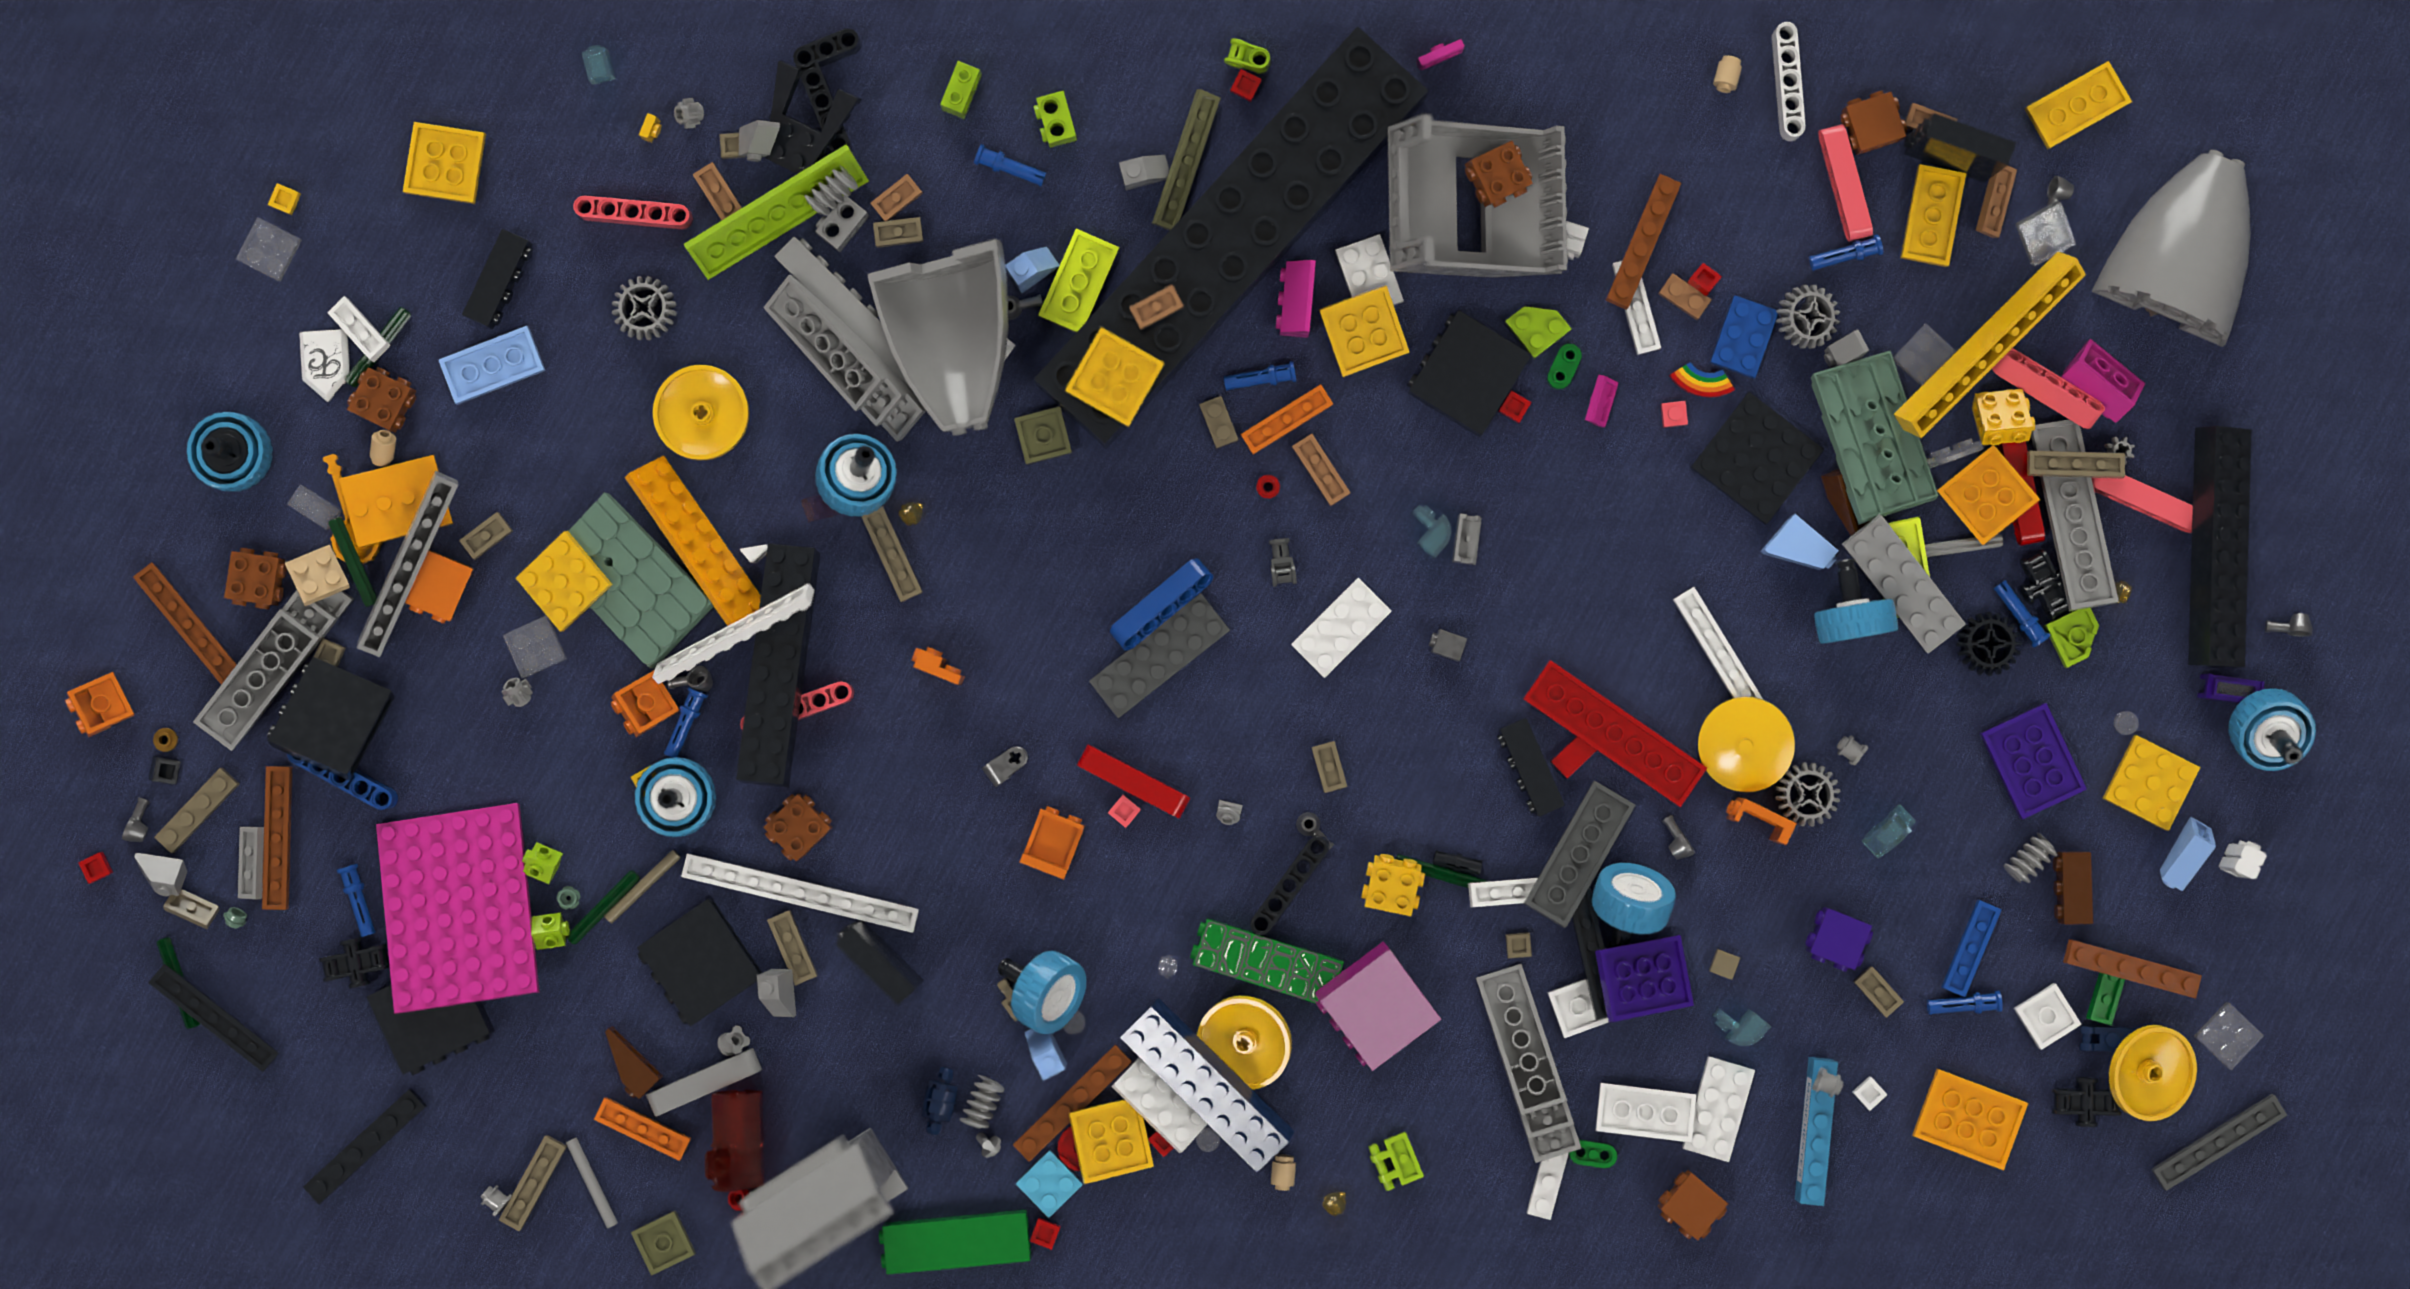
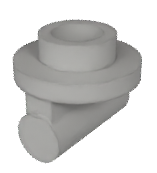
M1219 800L1216 816L1223 824L1232 825L1240 820L1243 805Z
M984 1133L977 1134L976 1139L983 1147L981 1154L985 1158L995 1156L1001 1148V1139L998 1136L988 1139Z

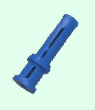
M983 144L980 145L974 160L976 165L980 163L992 168L994 172L1001 170L1039 186H1042L1043 179H1045L1047 173L1009 159L1001 151L997 153L989 150Z
M1877 234L1873 238L1864 241L1855 240L1850 246L1809 256L1811 269L1814 271L1855 258L1861 261L1864 260V257L1874 254L1883 255L1882 241Z
M1293 361L1279 366L1271 364L1268 366V369L1224 376L1226 391L1266 383L1275 386L1278 382L1290 380L1297 382Z
M2006 580L1993 588L2020 623L2019 630L2025 632L2031 640L2033 648L2051 636L2038 623V617L2032 616Z
M690 686L688 687L689 693L684 705L680 706L681 715L664 751L665 755L679 757L694 719L698 718L701 714L699 710L704 698H708L707 693L695 690Z
M357 863L338 869L337 873L341 875L344 884L343 893L345 892V895L348 894L360 936L364 937L376 933V931L374 930L362 889H364L365 885L360 881ZM358 903L360 904L361 911H362V914H363L365 923L363 922V918H362V915H361V912H360Z
M1995 991L1992 994L1975 992L1971 997L1927 1000L1929 1015L1974 1011V1013L1981 1014L1982 1011L1996 1010L1997 1012H2002L2003 1009L2000 991ZM1961 1004V1005H1957V1006H1945V1007H1942L1943 1005Z

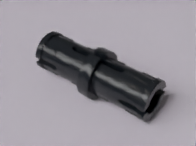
M1436 850L1433 865L1448 867L1455 872L1460 870L1480 875L1483 860L1467 858L1460 853L1455 855Z

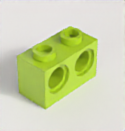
M957 61L940 103L943 111L963 119L965 118L982 76L980 69Z
M1064 91L1036 98L1038 105L1033 107L1037 120L1042 119L1044 128H1040L1043 142L1048 141L1050 148L1077 141ZM1053 103L1057 105L1058 109L1055 113L1049 114L1045 111V107L1048 104ZM1055 126H1061L1064 132L1061 136H1054L1051 134V130Z

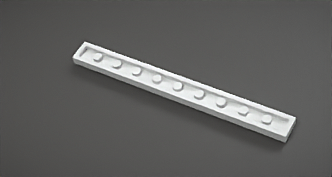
M689 853L686 855L681 876L912 933L914 932L919 913L917 908Z

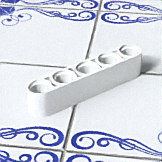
M1783 22L1772 34L1780 135L1784 140L1794 141L1805 130L1798 31L1793 23ZM1781 30L1787 31L1790 39H1782L1779 32ZM1784 53L1790 55L1792 63H1785L1781 55ZM1790 77L1794 82V86H1786L1783 78ZM1787 100L1793 101L1796 109L1789 110L1785 102ZM1787 125H1796L1798 132L1796 134L1790 133Z

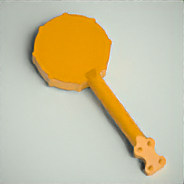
M336 454L325 456L323 461L328 464L327 472L332 475L345 520L343 522L362 564L374 561L383 543L358 548L339 478H342V467L337 464L338 456ZM332 535L330 540L332 541L336 557L345 562L335 537Z

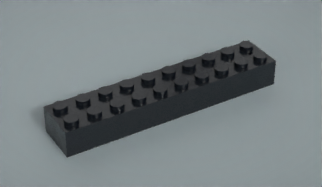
M2224 426L2195 428L2188 665L2245 667L2252 429Z
M768 544L759 609L808 583L814 589L812 603L807 609L799 610L791 614L788 619L784 621L779 620L772 624L769 629L765 631L760 630L756 633L736 780L742 783L787 788L790 786L820 553L815 548Z

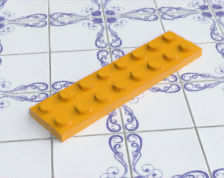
M663 455L628 473L625 479L726 625L729 626L759 610L760 593L665 456Z

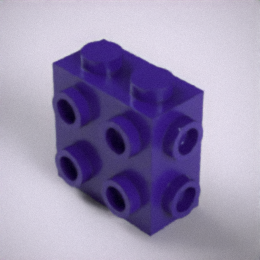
M1823 907L1822 911L1818 910L1814 919L1815 929L1813 933L1810 932L1805 942L1807 946L1806 951L1812 953L1811 958L1825 963L1826 959L1835 962L1833 967L1847 972L1848 968L1855 970L1857 966L1860 967L1864 959V953H1862L1864 946L1870 943L1873 936V931H1871L1872 925Z

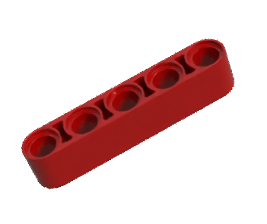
M2026 441L1996 445L1998 450L2036 493L2033 476H2027L2028 450ZM2039 502L2013 522L2015 537L2019 546L2045 540Z
M1087 744L1077 763V766L1179 819L1191 799L1189 796Z

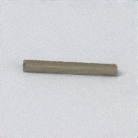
M674 849L669 852L604 917L611 924L616 921L681 856Z

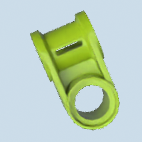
M1231 38L1230 43L1232 45L1228 57L1224 59V63L1259 74L1268 71L1271 61L1269 52L1266 49L1240 39ZM1257 56L1266 58V62L1263 65H1256L1253 60Z

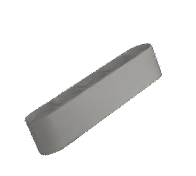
M751 1048L646 1094V1097L656 1117L761 1071L762 1067L754 1049Z

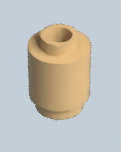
M1723 56L1722 60L1719 61L1713 82L1718 91L1730 93L1732 90H1736L1742 69L1739 58Z
M380 430L372 435L370 458L372 463L377 466H388L394 459L396 436L390 431Z
M1275 1155V1160L1272 1161L1271 1184L1275 1185L1276 1190L1286 1191L1289 1190L1290 1186H1294L1296 1170L1294 1156Z

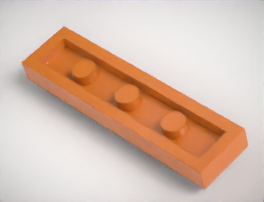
M1320 384L1243 432L1241 437L1254 455L1333 406V402Z
M607 1097L603 1099L594 1120L679 1161L682 1159L691 1140L690 1137Z

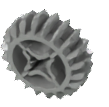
M641 276L637 277V284L632 279H629L628 284L630 287L627 288L622 284L620 287L624 291L623 294L615 293V296L620 300L612 301V305L618 307V309L612 311L614 316H619L615 319V323L617 325L622 324L620 330L622 332L628 330V336L631 338L636 334V338L642 340L644 333L647 340L652 339L651 333H654L659 338L660 332L658 330L662 329L664 332H667L668 328L664 326L667 322L670 325L674 323L669 318V315L676 316V312L670 310V308L677 305L675 301H669L674 297L673 293H666L669 287L667 285L660 287L661 281L658 279L652 284V278L649 276L645 279V283ZM642 290L655 292L652 296L648 295L646 298H639L635 294ZM661 298L662 312L658 318L655 314V307ZM630 299L634 308L630 313L631 317L628 318L626 308ZM637 301H639L641 304L646 305L647 308H649L648 311L650 312L651 316L641 311L642 309H640V305L637 303ZM645 318L653 322V324L646 327L633 325L636 321L640 322Z
M1807 284L1801 285L1800 288L1794 287L1792 288V293L1788 292L1785 294L1786 300L1779 302L1783 309H1777L1776 311L1781 315V318H1778L1776 322L1783 325L1778 331H1786L1783 339H1791V345L1793 346L1799 343V348L1802 349L1807 346L1809 349L1815 348L1816 345L1822 346L1824 345V340L1829 341L1832 339L1830 333H1836L1837 331L1833 325L1840 322L1838 319H1835V315L1840 314V311H1834L1833 308L1838 302H1830L1832 294L1825 295L1824 288L1817 290V285H1810L1808 287ZM1805 297L1806 300L1802 304V308L1794 310L1796 304ZM1818 305L1821 308L1822 313L1819 312ZM1808 313L1807 315H1810V318L1815 319L1808 320L1809 318L1806 319V316L1801 314ZM1794 320L1797 321V323H1798V328L1796 327V325H1795V323H1794ZM1822 323L1820 329L1810 336L1815 324Z
M1806 762L1801 763V770L1797 765H1793L1792 770L1794 774L1787 770L1785 775L1788 779L1781 778L1779 780L1784 786H1777L1775 789L1782 791V796H1775L1776 800H1783V803L1778 805V809L1787 808L1783 816L1789 817L1793 814L1791 821L1797 822L1799 819L1800 826H1805L1806 821H1808L1809 826L1812 827L1815 825V819L1819 824H1823L1822 815L1830 819L1831 814L1828 810H1837L1832 803L1840 802L1839 798H1834V793H1840V789H1833L1832 787L1838 781L1836 779L1829 781L1833 775L1832 772H1827L1823 775L1825 771L1824 766H1820L1816 771V763H1811L1809 770ZM1809 774L1817 777L1818 780L1807 786L1798 778ZM1792 785H1794L1793 787L1797 791V797L1793 801V804L1790 800V790ZM1824 785L1826 796L1822 805L1819 799V791ZM1804 789L1812 791V794H1810L1812 795L1811 799H1804L1803 795H1806L1803 794ZM1809 803L1817 811L1811 814H1803L1797 809Z

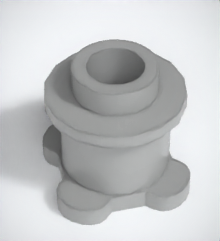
M1852 735L1848 738L1844 736L1836 746L1839 749L1837 754L1845 756L1849 759V764L1854 766L1868 750L1867 745H1860L1854 740Z
M734 1026L730 1033L720 1035L717 1044L721 1053L726 1056H732L741 1053L742 1048L750 1044V1039L743 1034L740 1026Z
M1820 1068L1812 1090L1817 1092L1821 1090L1828 1093L1829 1097L1832 1098L1835 1094L1839 1095L1843 1087V1081H1841L1839 1074L1835 1076L1828 1073L1826 1069Z
M497 1185L494 1188L489 1186L481 1196L483 1199L481 1204H486L494 1211L492 1214L494 1217L501 1212L512 1196L511 1194L508 1196L503 1194Z

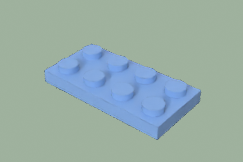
M524 326L439 359L453 400L457 405L546 371L529 326Z

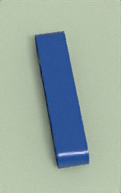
M1191 559L1116 621L1110 628V634L1123 650L1133 649L1209 586L1213 581V574L1200 559Z
M287 754L288 759L292 763L376 809H391L398 802L396 791L357 769L351 781L346 779L345 782H341L338 775L326 770L321 771L317 766ZM362 781H365L368 785V790L365 794L359 789ZM383 792L389 796V801L386 805H383L380 801V796Z

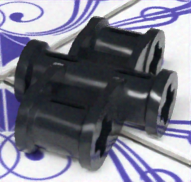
M2040 549L2037 554L2027 559H2020L2021 567L2031 583L2027 586L2025 584L2020 586L2021 593L2026 602L2031 605L2034 603V600L2039 599L2044 613L2051 621L2056 619L2057 615L2069 611L2060 567L2059 570L2055 571L2046 551Z
M361 937L341 941L340 945L343 946L344 954L319 958L325 975L323 982L349 976V989L371 984L370 980H367L366 972L390 968L386 954L387 944L361 950Z
M2076 1077L2078 1089H2052V1093H2054L2052 1113L2063 1115L2078 1114V1121H2075L2076 1126L2097 1127L2098 1123L2095 1122V1115H2122V1111L2119 1110V1106L2115 1102L2110 1089L2096 1090L2098 1078Z

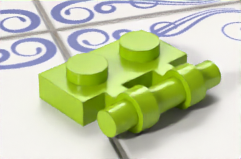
M1406 1131L1385 1139L1386 1150L1380 1151L1377 1143L1368 1146L1371 1153L1369 1157L1371 1162L1375 1163L1379 1172L1378 1179L1380 1183H1383L1386 1191L1395 1188L1392 1179L1399 1177L1402 1186L1424 1177ZM1389 1157L1395 1168L1391 1171H1388L1384 1159Z

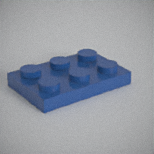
M1734 295L1710 363L1753 379L1756 378L1778 316L1777 310Z

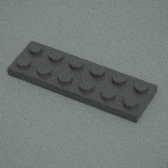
M1200 593L1136 647L1125 652L1089 682L1117 718H1120L1227 634L1230 629Z
M1593 781L1523 904L1561 927L1566 928L1633 811L1635 804L1600 783Z

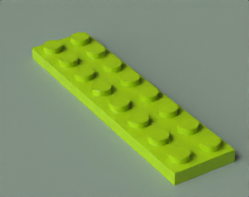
M846 144L684 243V246L709 280L817 214L806 201L804 195L813 198L814 195L811 189L814 188L820 191L819 182L827 185L825 176L834 178L833 169L841 172L840 165L845 168L855 179L858 188L869 182Z

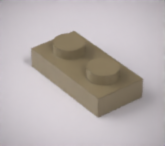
M920 217L873 223L877 248L924 242Z
M1222 396L1199 404L1216 449L1238 441Z
M496 512L459 541L470 556L476 560L512 533L513 530L502 515Z
M1335 741L1311 747L1324 793L1347 787Z
M182 889L179 896L170 895L163 905L165 911L205 929H208L220 910L218 905Z
M1869 966L1853 980L1855 985L1886 1018L1904 1003L1873 966Z

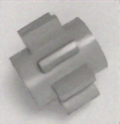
M693 98L682 99V102L677 103L678 105L674 109V116L679 124H684L685 129L695 128L696 125L700 124L704 117V110L699 102H694Z
M2117 437L2111 438L2113 444H2105L2104 447L2107 449V453H2116V450L2121 448L2122 453H2125L2126 465V458H2134L2131 451L2135 445L2127 443V437L2122 438L2120 442Z
M512 678L504 684V690H502L504 696L502 698L508 706L513 703L516 707H522L530 701V695L533 694L531 691L532 687L526 679L520 681L519 678Z

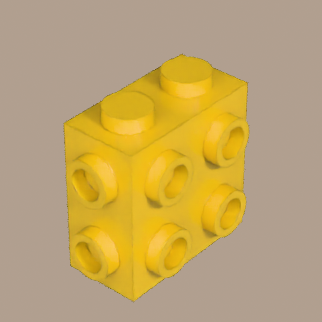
M2023 389L1975 393L1972 411L1981 445L2021 443L2030 440L2031 432L2035 430L2034 417H2030V402L2028 398H2025Z
M1388 854L1375 855L1374 861L1368 862L1366 876H1370L1369 885L1364 884L1361 898L1365 899L1364 907L1412 916L1413 909H1418L1420 896L1416 895L1417 888L1423 886L1425 873H1421V865L1412 859L1401 861L1394 859L1393 856Z

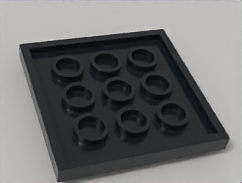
M1748 392L1690 468L1766 525L1824 449Z

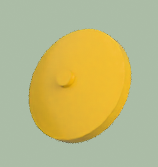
M693 365L676 371L660 386L653 404V421L659 437L672 451L692 460H711L725 455L740 442L748 426L749 405L744 390L727 372L709 365Z
M1737 697L1721 703L1708 714L1699 733L1698 751L1702 764L1707 767V773L1716 782L1734 791L1754 792L1775 784L1787 772L1794 756L1795 738L1789 720L1775 705L1756 697Z
M1233 996L1216 1003L1203 1017L1197 1032V1036L1252 1090L1265 1087L1275 1081L1284 1071L1291 1056L1292 1039L1286 1021L1273 1006L1255 997Z
M2161 1025L2144 1026L2130 1033L2117 1047L2109 1069L2110 1090L2117 1105L2127 1114L2145 1121L2161 1120L2177 1112L2188 1100L2195 1085L2197 1062L2193 1048L2182 1034Z

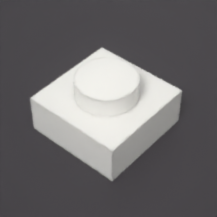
M1870 1076L1852 1091L1869 1111L1887 1096L1886 1092Z

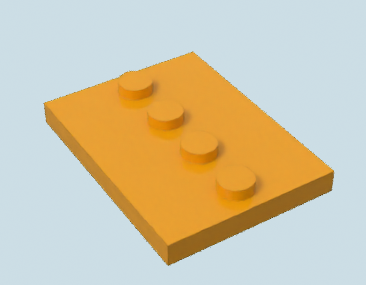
M434 455L339 478L358 548L406 536L434 472H439ZM449 507L439 528L453 524Z
M1936 1069L1912 1136L2004 1170L2028 1103Z

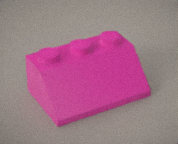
M1316 260L1287 261L1286 268L1281 267L1280 282H1284V291H1279L1278 305L1282 306V314H1277L1276 329H1280V335L1308 338Z
M2092 339L2086 342L2061 376V378L2099 400L2105 407V411L2102 413L2103 416L2115 423L2135 406L2145 385L2142 380Z

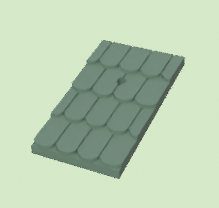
M1891 350L1814 373L1811 377L1812 389L1823 414L1821 417L1836 453V461L1846 484V492L1858 523L1863 524L1871 521L1879 514L1884 517L1936 500L1939 495L1920 438L1904 431L1894 416V413L1907 399Z
M604 492L598 501L585 512L582 518L570 528L569 533L613 584L589 608L593 609L620 640H623L649 668L654 669L656 664L661 662L714 607L701 587L609 493Z

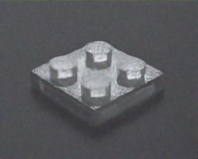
M2058 201L2015 223L2030 264L2033 266H2037L2050 259L2058 251L2063 252L2076 245L2062 204Z
M257 217L236 260L281 282L302 239Z
M1925 323L1895 354L1893 359L1922 386L1956 351Z
M1971 438L1952 445V451L1950 447H1946L1930 453L1931 458L1927 459V462L1931 469L1978 452L1984 448L1981 440L1973 443Z
M547 616L503 635L522 679L567 659Z
M2226 1002L2194 1035L2229 1070H2232L2264 1036L2229 1002Z

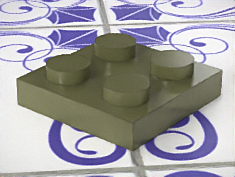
M1061 407L1014 418L1026 465L1072 453Z
M676 1210L631 1232L651 1276L696 1254Z

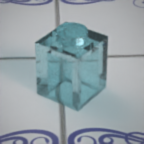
M594 45L588 47L587 51L581 52L588 80L593 85L616 79L609 51L605 47Z

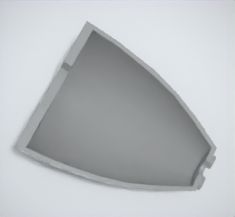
M2210 150L2208 154H2200L2176 173L2149 199L2130 222L2107 259L2092 292L2134 310L2141 307L2149 309L2181 323L2179 329L2221 347L2225 346L2238 311L2249 261L2251 228L2249 196L2244 169L2245 163L2238 159H2227L2223 157V153Z
M993 239L953 250V256L921 265L906 263L869 273L868 279L875 306L891 352L905 380L925 410L943 432L952 431L953 436L966 434V429L974 428V430L988 428L987 423L998 392L1005 362L1009 327L1007 275L1002 242Z

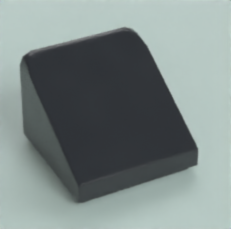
M153 756L149 780L176 785L181 761Z

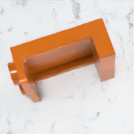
M428 550L405 601L406 604L410 605L408 609L422 614L423 611L433 614L431 619L444 624L446 620L452 621L454 612L474 568Z
M1736 797L1735 801H1730L1726 809V813H1728L1726 819L1739 822L1743 812H1746L1775 826L1769 840L1778 844L1787 845L1797 824L1745 798Z
M1047 806L1046 809L1041 808L1020 863L1064 880L1085 825L1081 824L1082 819L1070 814L1068 818L1059 815V810Z

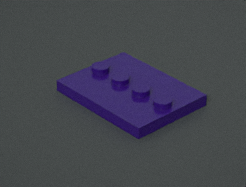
M2047 703L2034 707L1980 733L2020 819L2023 820L2087 790Z
M1681 935L1595 951L1608 1022L1694 1006Z

